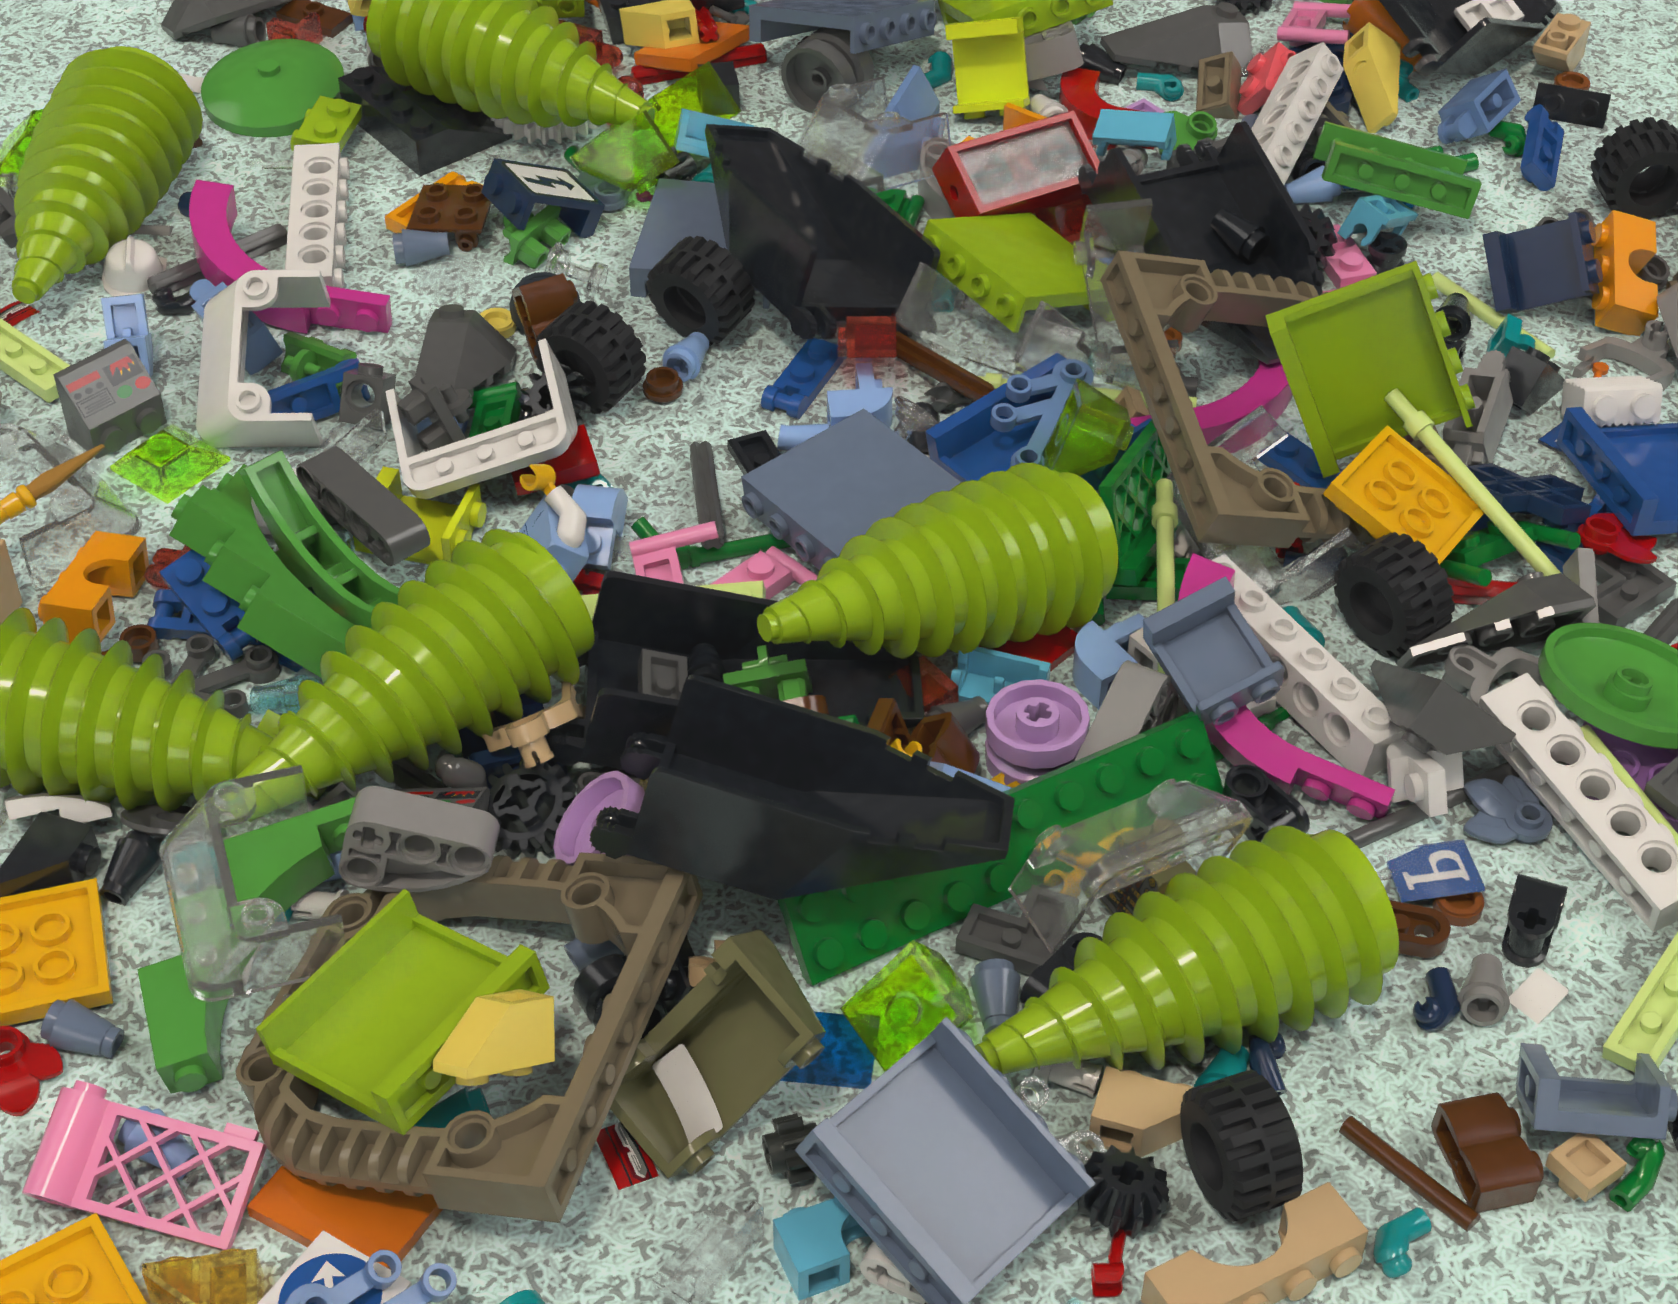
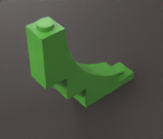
M356 797L217 842L227 889L178 904L187 953L137 969L155 1067L171 1094L180 1091L194 1092L209 1083L223 1079L220 1059L221 1030L225 1009L233 985L245 961L272 924L310 890L335 875L330 854L342 850L346 828Z

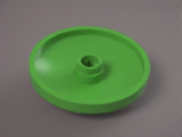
M298 39L266 40L239 48L224 56L212 66L202 82L201 97L207 116L216 125L229 132L251 137L292 135L295 129L301 127L307 109H312L320 96L341 99L338 78L344 76V70L337 56L319 44Z
M1602 623L1569 624L1556 629L1549 635L1539 656L1538 668L1544 684L1559 702L1586 722L1622 739L1652 747L1678 749L1677 649L1646 634Z

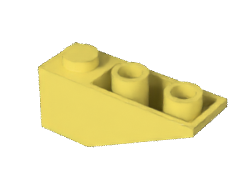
M1370 22L1344 43L1343 68L1368 133H1376L1383 126L1390 125L1398 114L1401 44Z

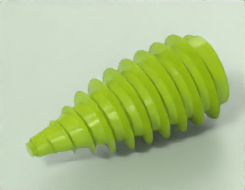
M372 0L370 3L366 34L371 51L375 56L381 58L386 73L394 82L403 86H412L421 94L435 95L440 101L448 104L458 103L463 109L470 112L483 111L490 118L503 119L508 117L510 121L520 125L535 122L543 128H550L561 122L566 126L576 127L590 120L592 124L597 126L609 123L619 125L622 128L629 127L640 130L642 128L648 129L654 121L655 109L651 107V104L628 87V83L623 84L612 75V67L609 63L601 66L596 61L597 53L593 42L585 41L579 45V34L575 24L572 22L560 24L558 14L551 6L544 5L538 7L536 0Z
M126 46L98 49L76 57L67 65L62 73L60 82L55 86L50 101L45 105L41 119L34 128L32 140L25 151L24 164L18 174V189L14 197L16 215L14 227L18 240L16 244L18 262L15 265V275L12 280V293L18 301L25 304L38 301L54 284L62 282L65 274L78 273L85 265H92L103 260L108 250L115 243L126 240L129 235L141 227L144 219L152 214L158 201L168 192L171 182L178 177L182 165L190 157L194 142L199 138L202 131L203 117L201 107L182 76L158 56L138 48Z
M1020 463L1011 466L1006 471L988 473L978 481L961 482L950 491L933 493L923 500L922 503H910L902 507L894 517L881 518L874 522L865 535L851 538L842 548L839 557L832 558L823 564L816 581L809 580L804 582L797 592L767 607L763 614H760L757 618V628L764 641H772L774 644L793 642L810 644L811 641H829L834 647L842 648L846 641H852L865 654L874 655L883 646L887 652L902 659L910 657L915 650L927 657H939L948 649L955 653H959L960 650L963 654L972 652L978 646L988 649L999 648L1008 640L1026 642L1036 634L1047 636L1056 634L1065 626L1068 628L1082 627L1095 616L1101 600L1109 593L1116 578L1118 544L1114 525L1103 500L1097 491L1082 477L1070 472L1059 473L1056 470H1050L1046 466L1036 463Z
M491 529L484 534L481 543L474 540H464L458 543L453 550L451 562L447 560H434L425 571L424 582L410 580L400 586L398 605L391 602L376 604L372 610L371 628L362 625H354L349 628L345 637L346 655L337 651H327L322 655L320 672L323 685L312 680H304L300 683L298 687L300 710L295 715L290 713L280 715L278 722L279 733L268 745L261 746L258 756L227 785L228 791L222 795L226 807L237 819H241L244 816L251 818L277 805L281 807L282 803L308 793H312L317 798L318 789L340 782L354 792L356 791L355 776L374 771L386 782L393 783L392 761L406 758L417 768L427 770L429 768V760L426 746L437 743L448 753L460 755L462 743L459 730L466 727L481 738H483L482 734L492 736L493 725L490 713L496 711L510 721L521 719L523 715L521 694H525L535 702L548 703L552 698L549 677H553L560 683L565 681L576 685L580 678L577 658L589 651L594 645L595 635L592 620L579 591L558 561L540 543L526 534L520 532L511 533L502 529Z
M24 607L16 609L3 623H0V788L12 784V787L23 796L39 794L45 789L49 796L79 795L81 793L85 802L89 800L110 803L117 796L120 804L126 810L146 805L155 796L159 807L168 812L181 807L190 795L194 793L199 805L209 807L228 791L227 785L258 756L259 748L263 745H268L274 738L251 725L252 718L250 713H247L240 720L224 710L225 699L222 689L216 690L206 701L195 694L194 674L190 669L184 670L172 684L164 679V663L159 654L154 653L150 655L138 669L133 666V654L131 646L127 641H117L104 656L101 654L100 638L94 629H84L70 644L68 629L61 618L54 617L48 620L37 632L34 615L29 609ZM324 788L318 789L317 794L320 795ZM308 793L303 796L310 797L312 793Z
M1280 825L1273 827L1264 835L1261 842L1245 840L1238 843L1231 851L1229 858L1211 856L1204 860L1198 869L1197 875L1186 872L1176 874L1170 879L1165 889V894L1156 891L1143 893L1135 904L1133 916L1124 912H1116L1109 916L1104 926L1102 941L1094 937H1086L1078 943L1075 951L1073 971L1066 967L1055 968L1050 976L1049 989L1038 998H1028L1022 1010L982 1037V1042L975 1045V1049L993 1069L1005 1075L1035 1067L1040 1070L1041 1066L1071 1062L1079 1070L1081 1060L1104 1058L1112 1068H1116L1121 1072L1123 1069L1124 1053L1137 1052L1149 1066L1155 1070H1161L1165 1064V1046H1174L1189 1062L1197 1064L1201 1063L1204 1058V1037H1209L1216 1046L1225 1049L1231 1054H1236L1240 1051L1243 1038L1242 1027L1250 1035H1256L1269 1044L1275 1041L1278 1035L1279 1018L1292 1029L1302 1032L1308 1030L1312 1025L1314 1008L1324 1016L1334 1019L1340 1018L1346 1012L1349 997L1362 1005H1372L1377 1002L1382 992L1383 974L1388 973L1394 968L1399 954V935L1392 905L1377 872L1368 858L1351 839L1341 832L1327 829L1316 834H1306L1291 826Z

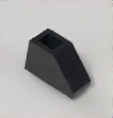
M1512 346L1506 356L1507 363L1505 367L1511 376L1509 386L1513 397L1512 405L1532 415L1563 389L1565 379L1558 373L1561 367L1550 361V357L1530 346L1524 352Z

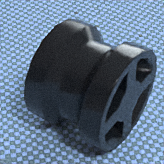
M1380 232L1376 239L1368 245L1370 254L1366 258L1377 272V275L1404 265L1402 257L1406 254L1407 242L1402 236L1391 232Z

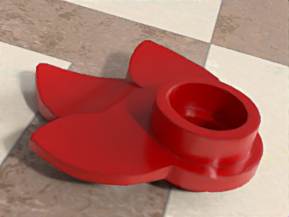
M1614 513L1594 514L1586 519L1585 524L1578 527L1577 533L1581 537L1583 548L1593 549L1595 554L1603 555L1609 552L1623 560L1638 564L1656 562L1657 556L1652 553V550L1656 545L1657 538L1646 535L1632 536L1627 529L1623 528L1624 525Z
M0 1026V1053L11 1050L7 1054L0 1055V1110L11 1116H22L33 1109L37 1103L40 1094V1080H48L62 1074L63 1062L59 1052L54 1047H51L50 1044L32 1043L24 1033L15 1027Z

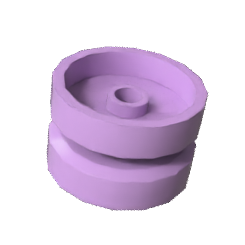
M1042 679L1019 681L1002 688L991 698L986 710L985 729L987 738L985 741V759L987 771L992 777L1001 772L1004 773L1005 785L1014 781L1023 784L1074 762L1090 727L1088 706L1076 691L1067 686Z
M617 770L604 773L591 781L574 798L559 823L553 845L556 859H561L565 861L566 865L573 866L580 852L600 854V851H595V847L591 846L592 842L589 841L593 827L597 826L596 818L600 810L611 806L613 808L617 807L619 810L623 808L639 813L645 795L644 788Z

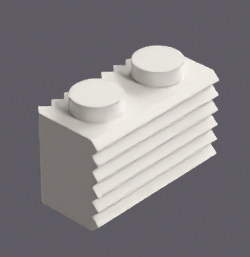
M1642 375L1565 379L1563 382L1561 415L1564 417L1566 408L1582 407L1596 425L1601 428L1604 425L1608 427L1611 425L1616 427L1619 425L1626 426L1627 424L1631 426L1638 424L1641 426L1643 423L1646 425L1650 423L1656 425L1660 421L1663 387L1661 383L1646 379Z

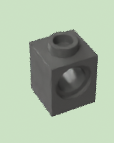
M359 363L357 368L344 372L338 421L372 428H380L389 424L391 417L385 391L395 390L396 374L383 372L384 366L374 363ZM363 384H367L373 389L375 395L373 403H369L363 398L361 392Z

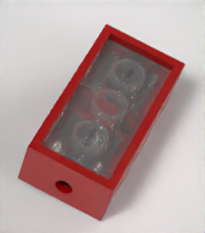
M1073 110L948 146L932 167V171L955 218L1030 212L1034 214L1088 197V195L1082 193L1077 176L1079 167L1090 164L1098 174L1100 161Z

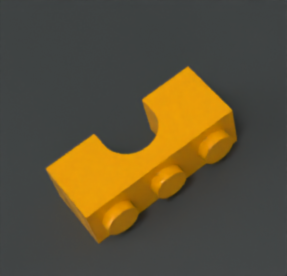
M1612 210L1602 223H1598L1595 226L1596 242L1591 244L1594 246V259L1597 258L1599 260L1603 273V281L1598 283L1600 293L1594 294L1592 297V308L1595 309V326L1626 335L1640 336L1645 331L1646 323L1655 320L1659 316L1657 304L1658 284L1644 281L1636 276L1657 253L1656 222Z
M95 531L87 543L80 547L76 557L67 569L60 573L57 582L47 595L41 598L38 607L40 621H43V624H45L54 617L61 618L68 629L70 644L80 632L88 628H92L97 632L101 643L115 624L112 596L134 598L150 572L146 537Z

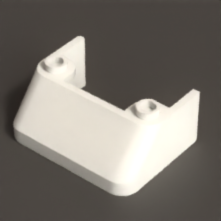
M320 269L252 270L242 275L211 298L206 304L203 319L196 429L204 444L215 448L322 447L323 439L312 413H271L272 402L267 390L256 383H244L249 311H261L267 308L330 307L331 299Z
M546 338L539 340L538 344L553 409L525 420L422 452L421 445L416 438L418 434L417 425L413 426L401 413L397 406L401 399L395 390L385 391L403 481L414 496L422 499L433 498L528 467L530 464H537L556 458L568 449L577 435L578 426L566 375Z

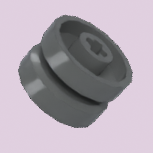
M820 27L786 54L781 65V76L787 94L797 107L817 116L832 119L843 112L854 100L858 99L870 88L874 79V65L869 51L856 54L850 53V30Z

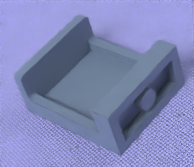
M1226 576L1143 619V639L1165 674L1171 677V683L1188 711L1196 713L1200 721H1204L1205 726L1212 722L1214 725H1221L1232 719L1238 713L1240 707L1252 701L1262 703L1275 696L1283 684L1285 670L1280 661L1273 663L1234 603L1235 590Z
M1520 1043L1516 1094L1534 1130L1666 1140L1668 1121L1674 1122L1677 1116L1678 1098L1676 1090L1671 1089V1086L1665 1079L1664 1072L1659 1070L1649 1054L1637 1053L1635 1075L1632 1081L1567 1077L1558 1075L1542 1044Z

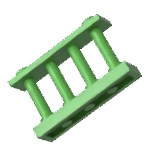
M1327 121L1324 122L1313 154V158L1326 161L1322 173L1324 181L1469 219L1482 185L1480 179L1463 175L1468 163L1467 159Z

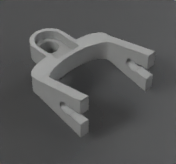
M1651 320L1645 325L1644 335L1633 343L1616 337H1605L1580 347L1577 359L1583 362H1580L1574 368L1572 376L1581 378L1593 367L1595 362H1599L1602 359H1614L1648 374L1649 376L1646 379L1661 383L1664 391L1671 385L1676 371L1675 367L1666 360L1670 348L1667 343L1669 334L1666 326L1664 325L1663 332H1660L1663 322Z
M1461 644L1454 646L1445 661V674L1441 679L1459 693L1468 691L1466 698L1479 706L1480 697L1488 693L1491 684L1507 672H1516L1520 676L1527 672L1538 685L1546 687L1539 673V658L1520 651L1515 647L1502 648L1491 657L1471 645Z

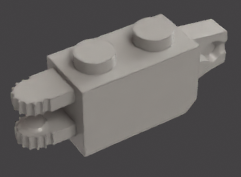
M1491 350L1483 354L1477 368L1464 367L1459 386L1468 384L1476 408L1468 410L1473 426L1466 428L1461 416L1445 422L1443 427V440L1466 466L1493 463L1513 404V397L1509 386L1511 376L1508 369L1505 368L1507 361L1504 353H1501V351Z

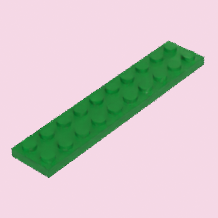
M1189 712L1004 791L1003 793L1015 798L1009 849L1005 859L778 900L803 978L807 984L813 986L966 918L973 903L989 908L1034 888L1036 883L1043 884L1047 882L1049 874L1056 868L1077 869L1082 865L1080 863L1082 858L1103 843L1127 831L1140 833L1153 830L1155 825L1161 823L1174 826L1221 805L1223 785L1204 721H1200L1196 713Z

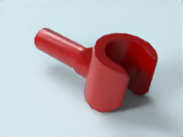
M1119 1229L1112 1236L1108 1263H1092L1093 1297H1118L1122 1293V1278L1124 1277L1122 1256L1127 1237L1122 1229Z

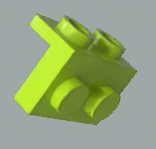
M320 96L313 108L307 109L301 127L294 130L290 143L291 150L294 151V145L339 143L341 152L362 118V105L347 102L343 99Z

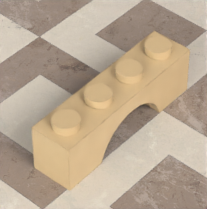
M1327 1182L1284 1204L1278 1230L1281 1246L1267 1259L1251 1265L1231 1266L1209 1260L1191 1249L1145 1272L1141 1302L1143 1304H1275L1286 1297L1291 1301H1297L1308 1295L1315 1288L1318 1281L1332 1274L1337 1278H1342L1352 1273L1362 1262L1369 1231L1331 1183Z

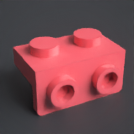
M1277 42L1263 55L1258 53L1254 56L1246 69L1249 72L1247 79L1239 90L1241 98L1237 110L1243 115L1253 114L1263 106L1289 57L1297 53L1289 50L1282 43Z

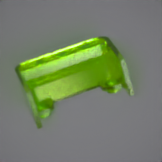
M708 61L647 99L651 107L655 109L654 121L647 110H644L620 126L612 124L573 153L570 159L576 168L584 173L625 191L631 192L636 189L639 194H642L658 183L656 176L680 162L671 147L674 145L682 108L726 119L733 118L741 110Z

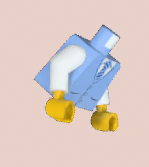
M530 464L529 466L536 476L522 474L520 476V483L525 490H542L545 495L519 532L530 536L540 543L558 561L573 582L587 563L589 557L585 531L587 523L586 514L562 486L556 487L554 485L556 475L550 465Z

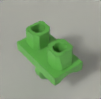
M547 205L535 216L531 212L524 230L517 229L504 216L503 223L505 229H503V235L509 239L511 251L504 256L503 262L514 265L520 260L535 269L547 259L550 250L541 243L542 241L556 251L564 246L569 240L571 229L558 220L561 208L559 206Z
M291 331L283 336L286 352L281 364V372L290 375L292 381H296L334 367L341 361L357 358L356 352L348 349H338L324 344L323 340L312 336L305 337ZM343 381L336 384L339 394L342 392Z
M767 645L757 646L758 660L743 662V670L723 674V680L726 684L781 701L808 696V693L813 692L806 660L788 661L787 654L770 657Z

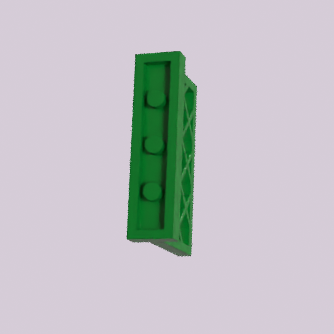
M1153 420L1148 423L1098 486L1099 496L1103 500L1112 519L1118 544V569L1113 585L1137 586L1156 560V529L1152 525V506L1156 503V482L1163 478L1172 481L1171 468ZM1173 497V501L1178 507V525L1174 528V533L1188 515L1182 497Z

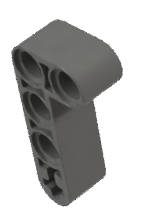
M333 446L296 466L298 480L330 526L340 523L386 565L393 566L430 545L429 532L422 519L341 448Z

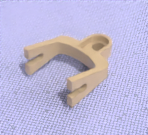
M562 681V699L544 710L498 727V721L494 712H491L493 734L492 736L482 734L489 752L510 745L513 748L518 747L525 768L536 766L538 761L542 764L552 759L554 754L550 750L545 735L552 728L575 718H583V707L581 703L577 704L574 686L570 682Z

